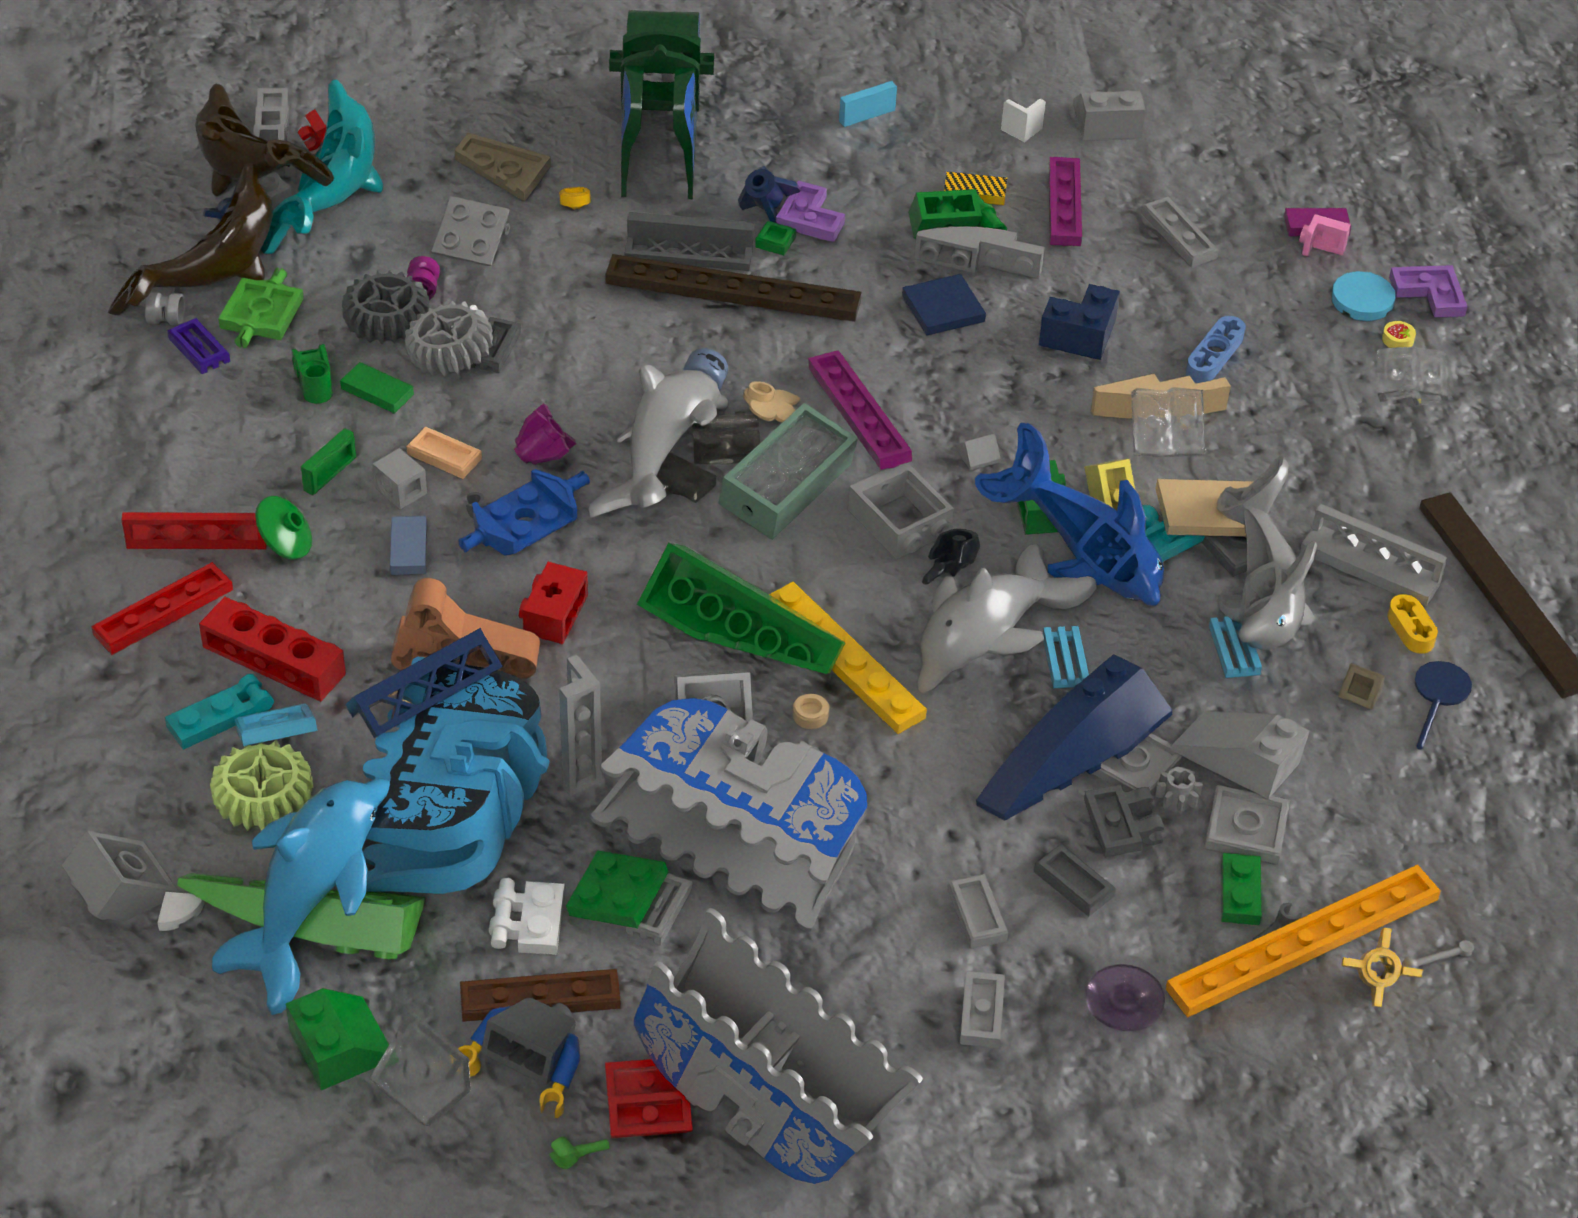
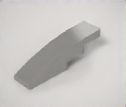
M257 88V106L255 108L253 135L266 141L273 139L287 141L288 88ZM285 166L273 171L281 179H284Z

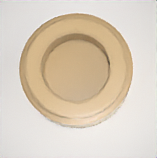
M804 694L794 701L793 719L800 727L817 729L828 721L829 704L822 696Z

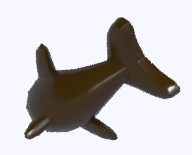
M214 84L211 87L208 101L197 114L195 127L200 149L205 159L213 168L211 190L215 196H220L233 180L240 179L242 169L247 163L255 164L258 178L266 176L281 167L293 166L323 186H328L334 180V176L328 167L306 149L288 141L277 139L266 141L253 135L237 116L224 87L220 84Z
M247 163L244 165L231 203L216 227L184 254L165 262L141 265L136 269L118 292L108 310L109 314L120 315L130 305L138 306L149 296L153 287L208 286L235 276L252 280L265 279V269L258 254L268 235L273 212L272 201L259 184L255 164Z

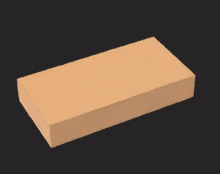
M426 426L406 446L409 456L462 479L482 460L481 450Z

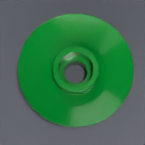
M269 496L263 499L256 508L255 518L257 528L265 543L276 554L289 560H298L306 556L312 546V534L309 524L301 511L293 503L279 496Z

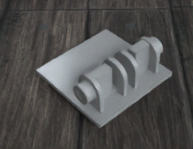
M450 196L432 253L491 266L502 235L507 236L509 233L510 224L506 223L510 209Z

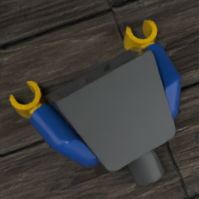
M526 998L513 1006L492 1009L470 1039L473 1041L471 1045H464L456 1049L454 1061L457 1069H459L465 1061L470 1060L465 1070L469 1077L475 1076L481 1069V1062L478 1057L481 1051L482 1054L544 1085L552 1082V1088L544 1090L540 1095V1111L543 1113L547 1102L556 1101L558 1104L555 1109V1118H559L564 1112L563 1090L564 1088L569 1089L580 1062L579 1039L574 1035L576 1022L572 1018L569 1008L562 1003H556L550 1007L533 998Z

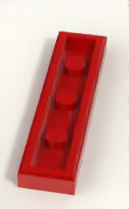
M211 562L92 625V633L106 650L113 655L233 590L232 581Z

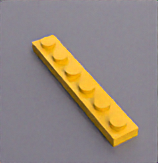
M794 581L769 594L845 642L832 671L897 734L926 719L927 708Z

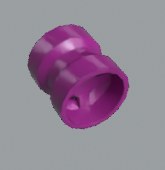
M427 256L413 258L408 265L407 277L412 276V280H415V282H422L423 288L427 290L430 300L434 297L437 290L440 266L434 259Z

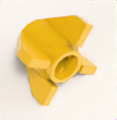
M1382 928L1376 949L1367 951L1360 960L1342 958L1341 966L1357 969L1363 983L1371 987L1372 1006L1382 1007L1384 987L1393 985L1400 976L1421 978L1423 969L1402 967L1399 957L1389 949L1392 932L1390 928ZM1380 962L1383 964L1384 972L1381 976H1377V972L1371 970L1372 963Z

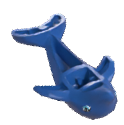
M1020 423L1017 428L1018 449L1013 466L998 473L978 474L975 477V486L979 492L993 502L1035 501L1076 557L1075 559L1048 564L1047 572L1053 577L1080 578L1090 576L1096 580V585L1103 584L1125 598L1135 601L1141 600L1149 606L1158 605L1161 597L1159 589L1164 581V566L1155 546L1145 535L1146 517L1141 499L1128 480L1120 481L1117 510L1092 496L1053 482L1051 480L1049 453L1045 440L1033 425Z

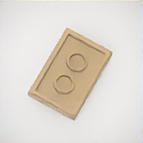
M1157 479L1155 489L1167 535L1246 537L1244 525L1224 516L1217 509V501L1225 488L1230 486L1236 489L1244 488L1251 485L1254 481Z

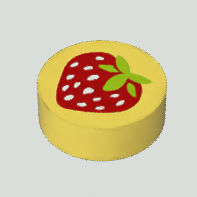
M1392 321L1385 325L1382 341L1393 350H1407L1414 344L1416 331L1412 325L1406 322Z

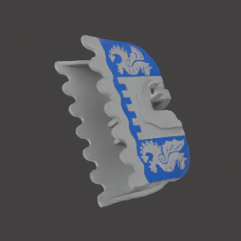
M697 698L672 700L656 708L636 731L601 764L600 770L602 773L610 777L621 778L591 814L590 819L592 822L606 827L611 826L617 820H623L628 824L626 835L631 842L639 844L644 843L650 837H656L661 841L659 852L664 859L674 861L684 854H690L695 859L693 865L694 873L699 877L708 878L718 871L725 872L728 875L726 886L732 894L743 895L750 889H758L762 893L760 904L764 910L774 913L781 910L784 906H792L796 911L794 917L795 924L804 931H812L824 902L850 859L856 844L857 828L862 822L867 809V794L859 778L836 758L814 749L803 741L799 745L790 742L779 743L773 748L763 765L760 766L759 762L767 740L766 726L752 719L748 722L727 708L711 701Z
M709 908L706 911L699 934L675 977L662 962L657 961L652 966L647 988L634 1017L635 1029L647 1054L666 1080L678 1089L687 1101L693 1106L698 1105L704 1110L713 1111L720 1105L725 1096L729 1097L740 1108L725 1128L726 1132L744 1146L749 1144L779 1171L795 1180L816 1184L829 1181L851 1156L873 1138L871 1132L883 1118L923 1080L922 1076L909 1066H902L898 1069L891 1067L887 1061L888 1052L879 1041L873 1039L865 1043L859 1041L854 1034L855 1025L848 1016L842 1013H837L834 1016L827 1015L822 1009L823 1000L821 995L811 987H805L801 991L794 989L790 984V972L785 965L778 961H773L769 965L762 963L758 958V947L751 938L743 935L737 939L731 938L726 932L724 917L713 908ZM792 1049L779 1072L776 1071L774 1067Z

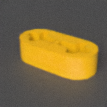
M1407 594L1394 596L1390 602L1387 614L1390 624L1410 651L1419 654L1430 652L1435 646L1438 634L1434 622L1415 597Z

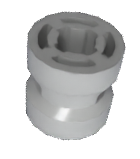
M150 292L145 303L147 324L159 325L161 322H168L171 326H178L183 323L185 313L183 294L172 293L169 296H162L159 292Z

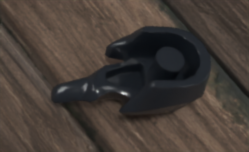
M957 528L939 534L928 555L930 560H936L933 567L923 577L922 583L927 585L944 573H950L954 577L961 569L974 563L980 548L978 534L972 530Z

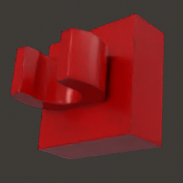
M315 109L305 115L311 126H304L297 132L301 139L305 141L304 144L309 152L316 150L323 143L326 132V125Z

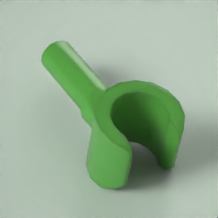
M559 1137L551 1143V1148L554 1152H551L549 1156L558 1167L569 1169L578 1161L579 1157L609 1149L610 1146L607 1139L573 1146L566 1137Z

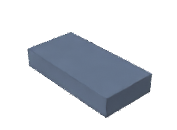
M426 516L392 517L391 575L426 574Z

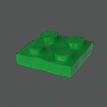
M597 850L566 904L569 916L638 929L668 874L666 863L664 861Z

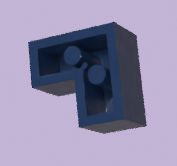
M1089 284L1081 304L1066 299L1050 297L1042 315L1038 346L1101 360L1116 321L1120 291Z

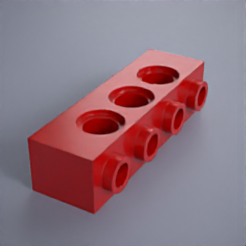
M226 596L199 623L203 648L320 702L346 675L344 652L335 644L322 641L309 635L302 629L289 626L274 616H267L250 608L245 603L234 601Z

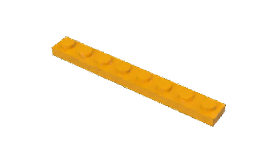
M1417 864L1167 980L1165 990L1188 1018L1437 901L1441 890Z

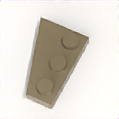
M467 133L455 149L456 161L524 202L551 167V156Z

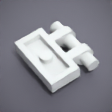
M501 879L499 889L494 892L493 905L496 910L495 916L491 918L489 925V934L492 936L491 946L496 949H502L506 947L507 939L518 940L519 953L557 955L565 884L526 881L525 894L514 891L515 882L512 879ZM511 911L522 912L521 921H512L510 919Z

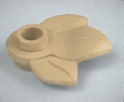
M760 381L751 382L749 388H746L743 394V398L750 406L753 414L763 420L772 421L776 419L781 423L796 411L793 405L800 401V397L784 390H775L770 384Z

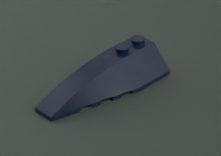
M1113 654L1070 690L1025 736L976 799V806L1005 821L1042 801L1043 794L1055 789L1061 791L1072 785V778L1086 771L1088 774H1092L1101 769V763L1113 756L1119 759L1127 755L1172 715V708L1143 668Z

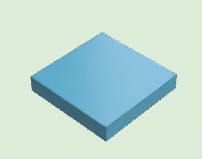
M305 703L237 717L235 719L237 733L243 746L318 731L316 719Z

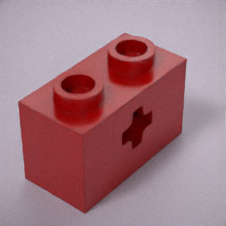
M548 561L542 573L536 574L529 598H524L521 602L519 618L523 619V630L534 633L540 639L564 644L588 597V572Z

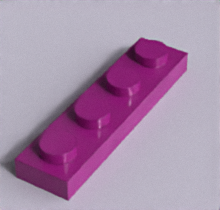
M1050 157L1049 159L1050 245L1081 246L1080 158Z

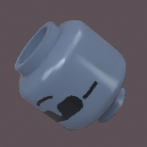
M702 348L690 354L683 370L702 371L717 382L720 391L728 374V364L720 353L712 349Z

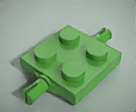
M275 268L271 278L268 280L241 278L218 318L221 329L240 332L235 339V344L241 348L243 345V348H247L251 338L255 335L282 340L304 300L303 289L288 287L282 284L287 277V272L283 268L280 271L279 268Z

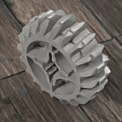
M452 301L446 306L440 303L438 308H428L427 313L417 314V320L409 322L410 328L405 331V348L411 362L414 364V367H419L422 373L429 371L432 376L441 372L445 377L449 372H456L458 374L459 370L464 368L470 370L473 363L479 364L481 363V357L489 355L488 349L493 346V330L484 311L478 310L476 305L468 306L466 302L456 305Z

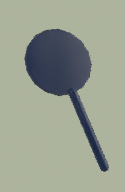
M1428 662L1416 672L1415 686L1418 692L1425 699L1432 702L1416 745L1419 750L1424 748L1438 706L1457 705L1465 701L1471 693L1472 682L1469 675L1461 667L1450 662Z

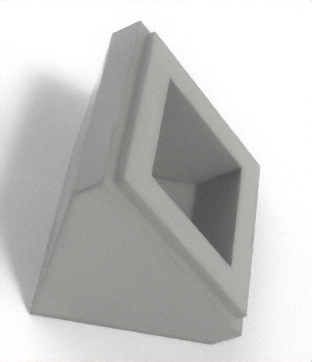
M995 433L956 445L957 452L970 471L999 463L1001 460Z

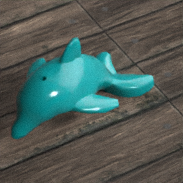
M337 79L332 80L328 85L326 132L322 146L314 154L332 172L334 180L328 186H323L302 173L298 186L299 192L285 198L273 210L271 226L261 247L263 254H272L276 251L291 225L298 234L309 233L313 223V212L342 203L359 188L381 193L383 190L381 177L372 165L375 151L373 123L364 106L348 96L344 86Z

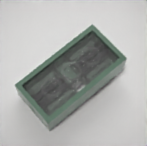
M803 403L723 477L718 504L773 540L852 464L858 437Z

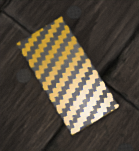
M946 172L944 191L976 189L980 198L985 203L1004 205L1007 178Z

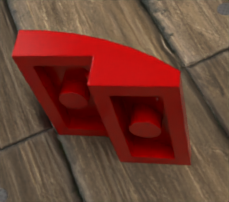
M651 1059L605 1062L611 1138L693 1131L690 1102L666 1080Z

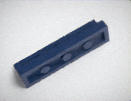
M481 628L355 695L345 706L352 718L358 714L361 715L371 734L376 738L496 672L503 666ZM479 648L489 664L488 667L480 671L465 666L467 655ZM443 668L457 671L454 685L449 688L434 684L436 672ZM463 673L471 675L466 679L462 680ZM412 685L426 688L423 702L418 705L402 701L404 690ZM432 690L439 692L437 695L430 698ZM380 702L393 705L391 720L379 726L370 708ZM400 708L407 709L406 712L398 715Z

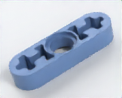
M1235 316L1221 317L1189 356L1186 375H1190L1196 383L1213 380L1243 342L1246 328L1245 323ZM1219 347L1224 351L1214 352L1209 350L1208 348Z

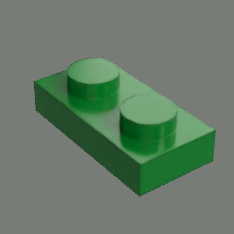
M1223 853L1221 860V922L1260 925L1262 917L1261 856Z

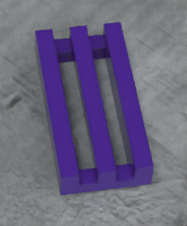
M197 318L167 330L169 340L201 374L208 372V366H211L213 369L218 368L219 361H222L224 364L230 362L229 352ZM189 329H192L203 340V342L214 352V354L211 355L210 352L202 345V342L197 337H195L189 331Z

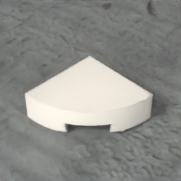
M165 892L157 922L159 931L175 930L179 928V924L186 922L193 916L194 918L197 917L203 910L205 901L190 893Z

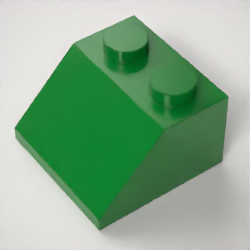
M322 988L285 1003L289 1031L321 1091L395 1060L392 1048L362 996Z

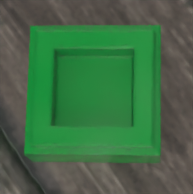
M767 221L755 239V247L784 256L796 238V229Z

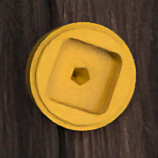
M568 187L559 192L560 204L573 210L580 209L591 202L590 190L586 187Z

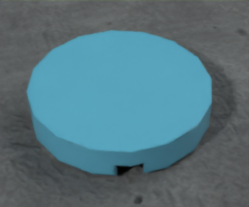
M1361 271L1346 273L1337 278L1331 293L1332 303L1338 311L1343 313L1344 310L1350 313V318L1360 321H1373L1384 318L1387 312L1392 311L1396 299L1395 290L1390 282L1379 275Z

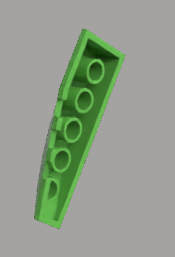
M190 873L178 878L177 886L214 907L247 922L264 927L263 902L266 880L249 881V886L243 885V878ZM330 890L310 911L293 937L326 945L336 946V951L340 953L358 954L360 949L374 951V957L396 959L397 954H401L411 948L424 907L425 897L388 892H366L355 915L346 916L338 890Z

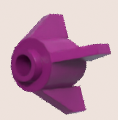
M544 403L525 419L518 437L515 438L517 446L514 450L518 457L526 464L531 462L537 465L538 463L558 460L577 444L575 439L564 432L560 425L552 418L553 416L548 406Z

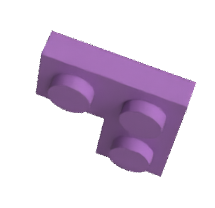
M797 181L800 192L788 196L776 216V223L795 228L796 232L834 242L845 224V214L821 208L826 199L827 188Z
M1453 265L1391 267L1389 279L1395 290L1396 298L1427 297L1434 318L1463 317L1466 315L1467 304Z

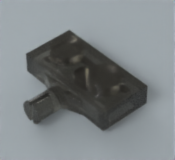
M669 452L656 477L663 484L666 496L668 494H676L697 503L716 486L717 476Z

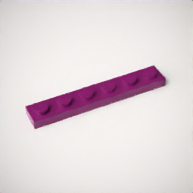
M837 350L808 358L809 370L880 470L895 468L901 464L911 462L912 450L840 351Z

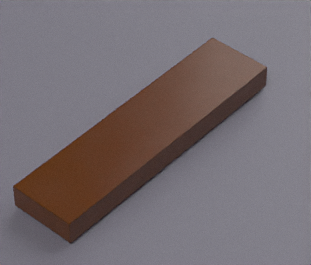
M617 969L460 981L462 1022L483 1020L492 1009L513 1006L526 998H533L550 1007L556 1003H562L569 1008L571 1013L621 1009Z

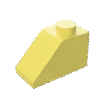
M1130 459L1113 460L1084 467L1090 496L1116 510L1118 508L1120 481L1128 480L1135 489Z

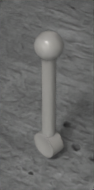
M1463 940L1456 948L1417 959L1407 957L1402 961V967L1417 968L1418 966L1459 954L1463 957H1469L1473 953L1474 945L1470 941Z

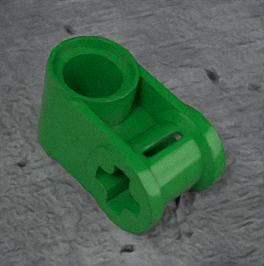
M319 344L316 349L304 351L291 349L295 375L299 380L304 399L314 404L330 400L333 396V389L325 344Z

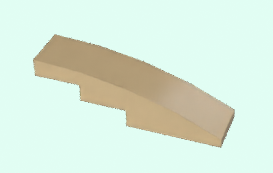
M1155 374L1094 387L1091 413L1093 416L1116 418H1172L1226 410L1231 385L1225 377L1195 384L1190 375L1159 382Z

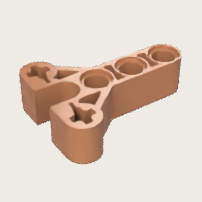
M423 578L416 582L408 600L406 615L401 617L396 629L391 654L393 666L403 670L411 666L412 660L415 657H427L481 628L503 666L498 671L506 672L521 679L529 678L536 673L540 647L538 636L523 629L465 613L446 594L447 589L439 580ZM480 648L467 655L465 664L484 668L489 666Z

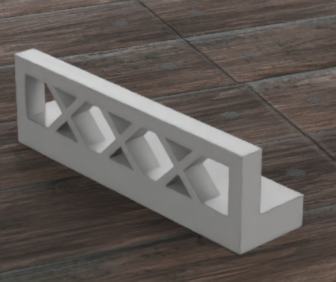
M1320 504L1316 509L1312 529L1302 542L1300 549L1301 553L1311 541L1317 543L1315 560L1397 595H1411L1425 607H1427L1440 586L1447 557L1323 504ZM1327 519L1334 522L1339 530L1334 531L1322 526L1323 520ZM1360 533L1365 535L1371 543L1365 544L1360 542L1354 534ZM1391 546L1398 549L1403 557L1398 558L1391 555L1386 547ZM1424 560L1436 565L1434 573L1422 568L1418 561Z
M577 654L567 658L568 685L559 688L563 788L570 796L602 782V771L600 770L602 764L600 682Z

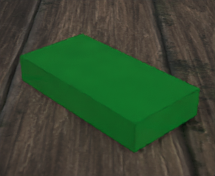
M361 362L340 380L342 390L394 414L414 395L412 385Z
M344 428L301 466L303 491L313 496L356 458L354 432Z

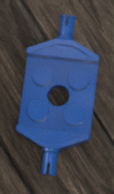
M534 469L531 471L532 481L482 508L477 502L472 503L475 531L458 540L459 546L462 550L464 549V552H468V550L482 543L485 546H491L504 556L523 550L577 519L574 491L590 483L588 475L581 471L568 480H562L560 477ZM522 517H528V518H532L533 520H531V521L528 522V521H526V520H518V519H520V518H522Z

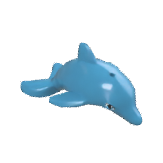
M384 778L374 779L364 784L346 780L325 787L311 797L298 812L289 813L269 823L252 840L254 850L275 847L265 882L263 902L264 927L241 933L220 946L212 957V969L219 974L238 969L261 971L267 992L266 1005L271 1015L282 1013L286 1009L285 1003L292 1001L299 989L300 971L289 943L310 911L335 885L346 916L355 915L366 894L368 868L362 847L375 820L376 809L387 796L390 783Z

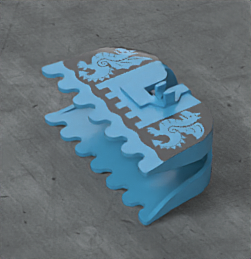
M415 657L412 660L411 665L424 659L425 657ZM465 665L479 671L484 669V667ZM448 668L437 671L434 684L448 688L453 686L457 671ZM497 670L396 726L399 728L397 731L383 733L376 738V748L387 755L383 758L366 761L363 765V773L372 780L384 778L390 783L387 796L376 809L375 820L366 837L368 840L382 843L372 844L363 851L366 863L375 866L373 870L368 871L366 892L391 891L445 894L465 890L484 880L495 869L501 857L505 838L509 839L513 830L520 820L524 808V800H528L533 796L542 774L547 771L550 764L547 758L545 736L538 725L541 720L539 697L529 684L514 675ZM463 673L462 680L466 679L471 675ZM412 685L404 690L402 699L418 705L423 702L426 688ZM432 690L430 698L437 695L439 692ZM400 708L398 715L406 712L407 709ZM393 709L388 712V721L391 720Z

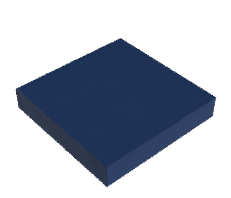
M961 274L902 288V297L926 336L985 322L986 312Z

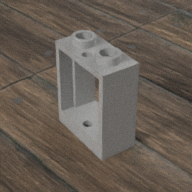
M908 463L882 470L851 485L849 489L848 511L895 559L908 553L916 552L919 548L935 541L939 534L952 529L954 508ZM901 496H905L925 518L899 530L878 508Z

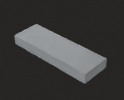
M1169 197L1142 205L1141 214L1191 268L1218 259L1219 250Z

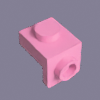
M1315 214L1310 225H1304L1301 231L1299 242L1304 244L1302 255L1308 257L1312 247L1343 255L1351 224Z

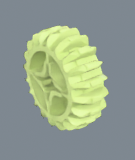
M275 740L270 745H265L264 742H261L254 746H244L242 750L232 747L230 756H221L220 765L214 766L213 778H211L210 783L213 804L216 806V809H219L223 819H230L233 827L243 823L247 832L253 826H258L262 831L269 823L289 813L298 812L311 798L313 788L311 768L308 765V761H304L301 751L294 752L290 744L280 747L278 741Z

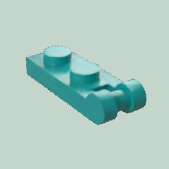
M247 674L239 680L238 684L165 716L166 727L184 750L236 726L235 719L237 717L268 711L273 706L274 699L268 691L261 689L262 683L255 674Z

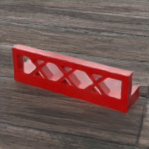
M122 513L121 521L127 549L267 550V544L257 528L255 513Z

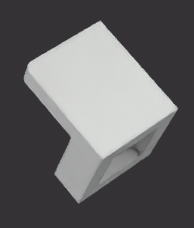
M1008 99L1003 104L1001 130L1025 143L1043 129L1046 101L1039 99L1028 108H1025Z

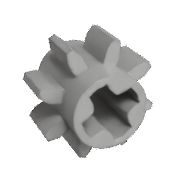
M1176 766L1168 773L1161 772L1159 783L1156 785L1155 797L1163 798L1164 809L1167 808L1170 811L1182 813L1189 806L1192 808L1197 807L1203 783L1195 782L1194 771Z

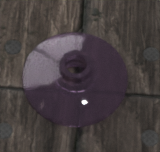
M1117 964L1105 967L1093 975L1087 985L1086 1002L1090 1012L1102 1024L1119 1031H1138L1151 1026L1160 1018L1165 1005V994L1159 981L1146 970L1133 965Z

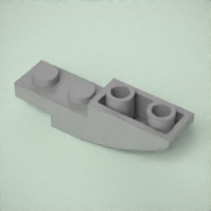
M943 227L918 231L916 235L915 259L975 273L979 265L1039 279L1042 272L1045 247L1016 241L1017 232L984 227Z

